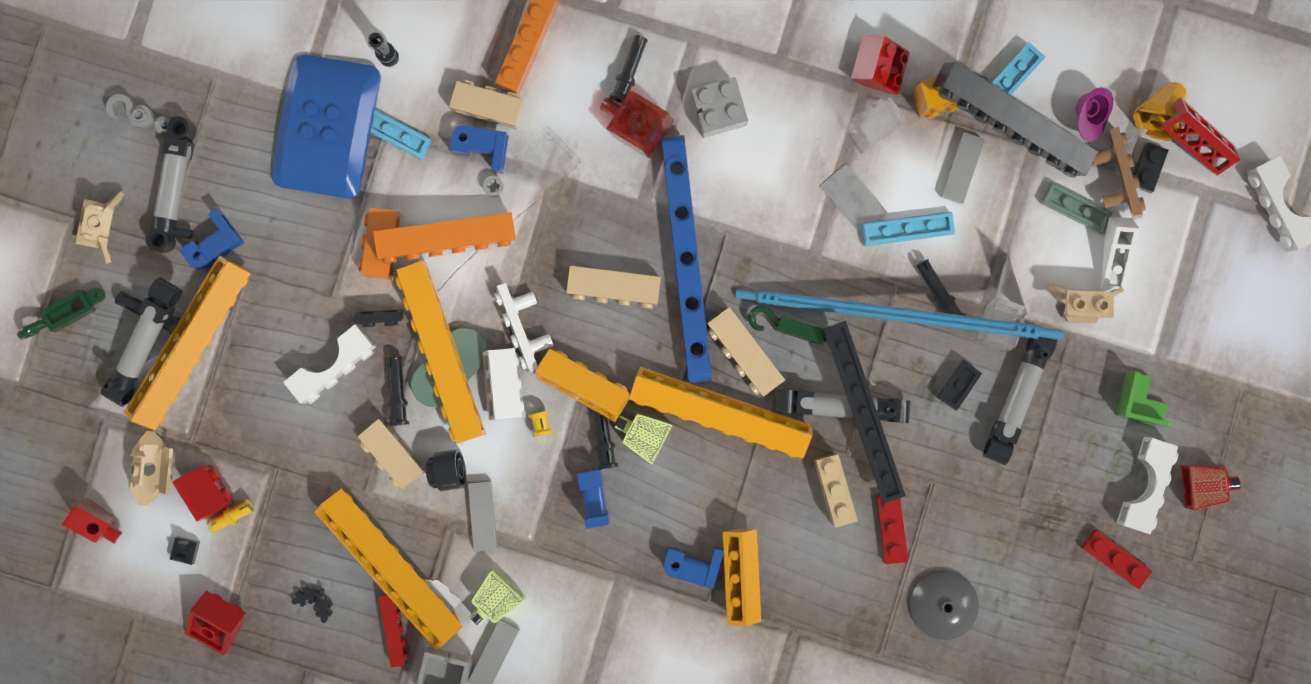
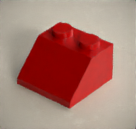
M211 464L204 465L172 481L196 522L211 518L235 503L232 499V491L229 487L224 486L220 480L221 474L219 470L214 466L212 467Z
M206 590L189 612L185 634L225 656L244 623L246 612L239 606L231 605L224 601L221 596Z

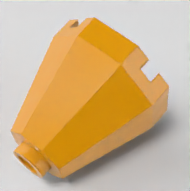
M1169 82L1160 88L1135 110L1133 117L1136 127L1140 130L1144 127L1148 130L1146 135L1151 138L1165 141L1172 140L1173 137L1162 128L1161 124L1177 113L1173 104L1175 101L1182 98L1187 102L1186 88L1178 82ZM1179 121L1172 128L1184 129V121Z

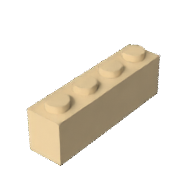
M570 266L566 293L572 295L571 299L585 301V297H591L597 303H607L608 300L617 301L616 305L630 306V302L639 303V308L653 309V305L658 306L661 277Z
M730 307L707 324L709 327L706 330L714 341L717 339L723 345L720 350L727 359L732 357L737 365L734 368L741 377L746 376L751 382L748 386L756 396L760 394L761 397H764L785 381Z

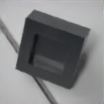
M179 536L175 537L169 560L189 565L195 564L200 542Z

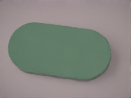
M459 328L452 331L451 334L467 380L469 381L483 366L482 352L488 351L485 338L478 331L470 328ZM426 359L413 374L411 389L413 395L421 404L428 407H439L443 403L441 397H437L433 385L436 383L433 375L430 376L427 371L426 363L428 360Z

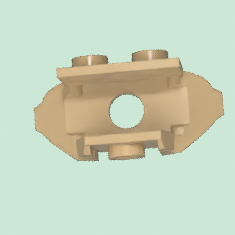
M121 191L107 204L87 199L83 200L75 244L98 248L105 264L111 263L107 242L114 207L124 196Z
M1053 283L1048 287L1051 294L1064 305L1063 317L1065 321L1076 323H1097L1099 318H1114V297L1125 291L1122 287L1115 288L1110 292L1067 290Z
M146 431L130 454V456H133V463L130 467L132 478L131 481H128V486L139 505H149L160 493L169 495V489L173 486V476L171 475V466L175 464L173 448L165 447L162 439L154 431ZM147 462H151L155 468L154 472L146 476L144 475V465Z

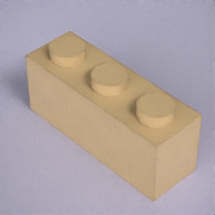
M464 80L463 83L456 81L449 105L452 112L518 129L524 108V102L520 99V95L512 92H507V95L498 93V89L490 86H485V89L476 86L475 82Z
M383 418L376 420L358 436L361 440L359 444L362 449L367 453H372L376 458L374 460L375 464L382 471L385 469L390 475L389 480L396 488H407L426 471L421 462Z
M834 453L813 459L832 525L837 528L858 522L839 455Z

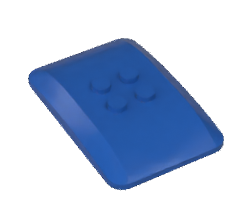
M300 55L294 60L285 94L272 168V180L277 186L345 199H352L359 194L381 82V74L376 67L311 55Z

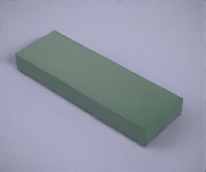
M1053 182L1049 183L1040 201V204L1100 234L1103 233L1109 216L1111 217L1113 213Z

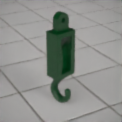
M94 288L88 292L81 289L39 311L43 319L21 328L17 333V337L21 340L27 339L46 327L51 332L56 333L95 312L94 305L105 299V291L100 288ZM81 299L84 308L75 312L72 308V303Z
M756 306L748 314L749 324L757 331L764 330V326L758 325L755 322L756 314L762 312L771 320L776 332L816 344H822V341L827 342L823 328L783 316L778 318L766 306Z

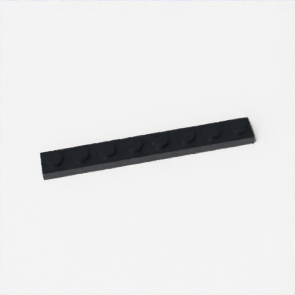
M844 320L824 327L823 330L882 502L887 503L902 498L906 495L847 322Z

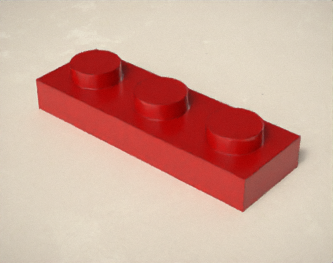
M876 495L884 564L909 562L901 498L883 503L881 496Z
M1097 530L1092 531L1081 547L1136 589L1140 590L1152 573V570Z

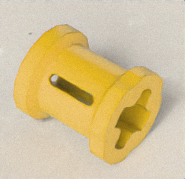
M549 411L529 414L534 428L533 437L553 433V430L549 427L547 417Z

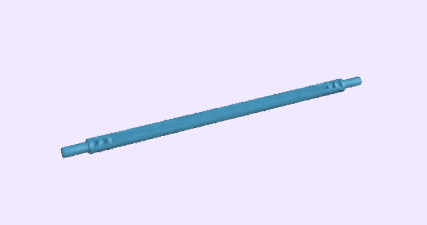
M736 290V298L755 300L760 304L1034 339L1044 337L1063 340L1064 330L1041 328L1040 325L764 290H759V292Z

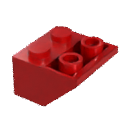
M863 35L851 79L864 87L898 95L910 52L885 35Z

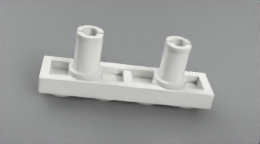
M506 283L498 285L496 287L497 292L494 293L495 300L498 306H503L505 311L502 317L506 327L510 326L513 332L510 338L514 348H519L521 353L519 357L520 365L523 370L527 369L528 373H531L538 367L534 358L535 353L553 347L551 337L547 334L529 340L525 335L518 311L537 304L533 292L513 298L510 296Z

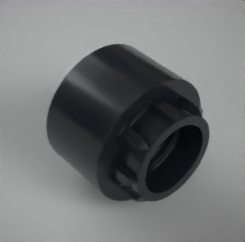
M459 449L436 452L433 457L426 461V477L431 487L438 488L441 492L465 488L467 479L466 466L463 454Z

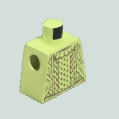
M638 413L633 421L620 416L615 425L616 429L626 433L622 443L650 464H653L672 427L669 423Z
M494 568L471 602L477 609L469 617L478 626L487 617L495 624L519 606L526 597Z

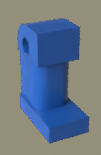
M459 126L452 133L449 150L452 154L470 156V152L494 155L492 170L494 173L503 174L509 135L503 131ZM467 137V140L462 142V139Z
M214 209L208 215L218 229L201 242L191 241L179 250L187 263L193 267L208 269L213 266L219 255L225 257L245 243L225 214L217 209Z
M601 470L577 473L579 488L583 494L586 518L584 519L586 529L609 525L610 516L606 506Z
M668 546L664 559V570L672 578L714 589L724 550L714 546L710 562L686 556L684 550ZM673 562H678L679 566L677 568H673L671 564Z

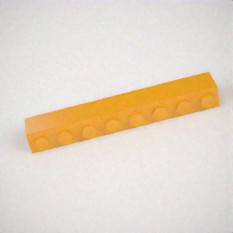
M220 255L218 256L125 409L124 414L132 422L156 430L158 425L164 421L167 410L176 401L178 392L187 383L190 372L199 363L201 354L206 346L211 343L217 328L224 322L227 311L235 304L238 293L247 284L251 273L240 265Z
M419 261L397 269L398 276L395 279L399 289L404 291L405 298H403L406 310L411 311L413 319L410 322L414 332L419 334L421 341H418L421 353L426 354L428 360L426 368L429 375L434 377L436 384L433 385L436 396L441 397L443 403L441 411L443 417L449 420L451 427L448 428L452 441L456 440V443L460 444L486 435L427 263Z
M641 366L629 397L630 400H633L638 405H647L659 412L671 413L682 420H691L703 427L720 430L723 434L741 437L746 442H755L764 445L767 449L785 452L790 457L803 459L813 434V425Z
M342 488L317 508L314 513L435 650L443 646L463 627L459 618L448 610L443 600L433 593L428 583L417 575L413 566L402 558L398 549L387 541L383 532L372 524L368 515L357 507L353 498L348 493H345Z

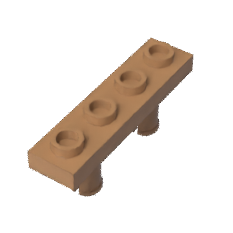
M1115 127L1109 130L1112 143L1111 148L1098 151L1093 161V166L1110 161L1117 162L1124 188H1122L1123 191L1102 196L1104 207L1108 209L1123 204L1129 205L1132 219L1135 220L1142 218V211L1146 210L1143 197L1138 198L1136 189H1140L1137 175L1132 176L1130 169L1134 167L1131 153L1126 154L1124 147L1128 145L1125 132L1121 133L1119 127Z

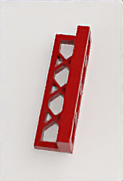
M1179 98L1173 103L1177 113L1161 124L1162 128L1214 174L1218 176L1241 160L1235 145L1185 100ZM1181 120L1185 122L1184 129L1172 128ZM1198 134V141H1187V136ZM1212 146L1211 152H1200L1201 147ZM1215 158L1227 159L1218 166L1214 165Z

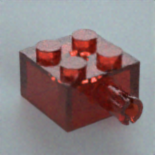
M630 91L622 105L607 97L603 100L607 105L601 103L600 106L601 111L613 117L606 128L607 131L615 139L648 159L674 122L667 111L633 91Z

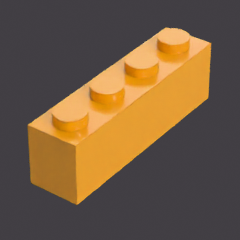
M549 349L535 370L538 380L616 422L629 401V392L625 386L620 383H611L602 373L591 372L585 364L579 361H571L565 353L559 350L555 352Z
M757 529L723 532L727 625L749 626L761 622Z

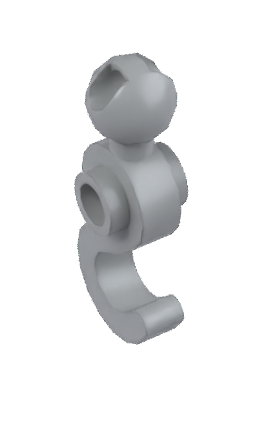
M116 94L108 99L106 112L110 118L116 120L118 118L117 105L125 103L128 118L134 126L141 129L153 126L159 134L168 133L167 123L169 119L167 117L155 118L150 108L145 105H135L131 98L123 94Z

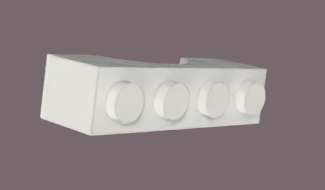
M1281 156L1270 159L1247 171L1248 181L1256 189L1260 204L1266 208L1270 216L1269 221L1271 225L1277 229L1282 246L1290 252L1311 244V217H1301L1292 213L1284 202L1283 189L1291 175Z
M353 325L337 338L339 355L331 368L319 373L308 368H300L283 382L300 404H306L307 402L312 404L320 397L319 393L325 388L329 390L338 383V377L343 373L348 375L356 368L354 364L361 359L365 361L374 354L372 350L377 346L360 325Z
M1143 438L1137 459L1147 470L1148 486L1139 498L1123 502L1116 524L1147 534H1151V531L1155 529L1158 509L1164 503V490L1171 481L1170 471L1172 465L1178 459V446L1154 438Z

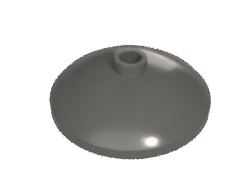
M942 570L927 574L918 581L910 596V612L913 621L922 632L935 639L951 640L962 636L973 626L979 611L978 596L972 584L960 574L952 571ZM950 604L951 609L947 612L944 611V606Z

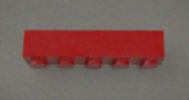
M381 594L379 602L390 667L404 666L409 661V655L405 651L406 639L403 638L402 633L404 632V626L400 621V618H402L401 610L398 609L387 594Z

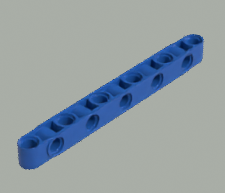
M684 135L662 137L689 383L712 381ZM673 164H679L683 170L679 174H674L670 171V167ZM677 209H685L688 216L685 219H678L675 216ZM684 253H689L693 257V261L691 264L685 265L680 261V256ZM688 298L697 300L698 307L695 310L686 308L685 301ZM693 343L702 345L703 352L701 355L695 356L691 353L690 347Z

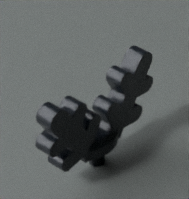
M306 586L303 588V592L298 590L295 593L296 597L292 599V604L300 603V606L304 607L307 599L308 603L312 604L315 601V597H317L319 601L314 604V607H320V610L315 615L317 617L320 616L322 623H326L328 617L333 614V611L328 609L333 606V602L327 600V596L323 594L325 590L323 587L320 590H311Z

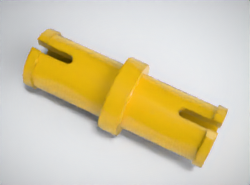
M246 499L232 508L224 509L223 513L206 522L207 526L212 525L208 529L214 534L228 525L236 524L239 519L254 512V507L249 508L253 504L250 500Z

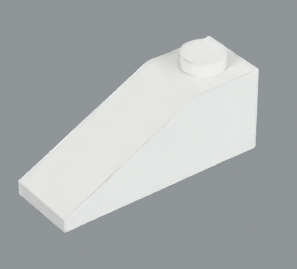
M1109 216L1104 237L1101 290L1112 291L1120 287L1125 290L1140 229L1132 218Z

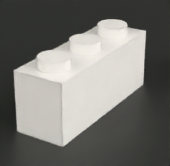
M515 348L482 352L489 420L522 417L521 412L524 410V404L519 394L521 378L517 374L519 356L515 353Z

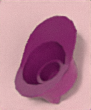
M1095 88L1090 93L1084 94L1079 98L1075 106V112L1078 117V131L1080 136L1086 141H1095L1102 135L1112 112L1114 98L1107 88Z

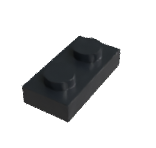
M1149 142L1144 144L1133 176L1137 175L1140 190L1148 193L1154 192L1169 151L1168 149Z
M403 309L364 311L354 314V324H361L362 327H374L375 323L383 322L384 326H395L404 319Z
M962 360L936 398L957 411L982 375V372Z

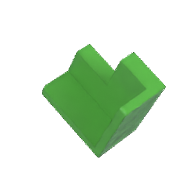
M1127 371L1116 416L1157 426L1170 427L1171 422L1165 421L1169 404L1147 399L1151 376L1142 375L1136 371Z

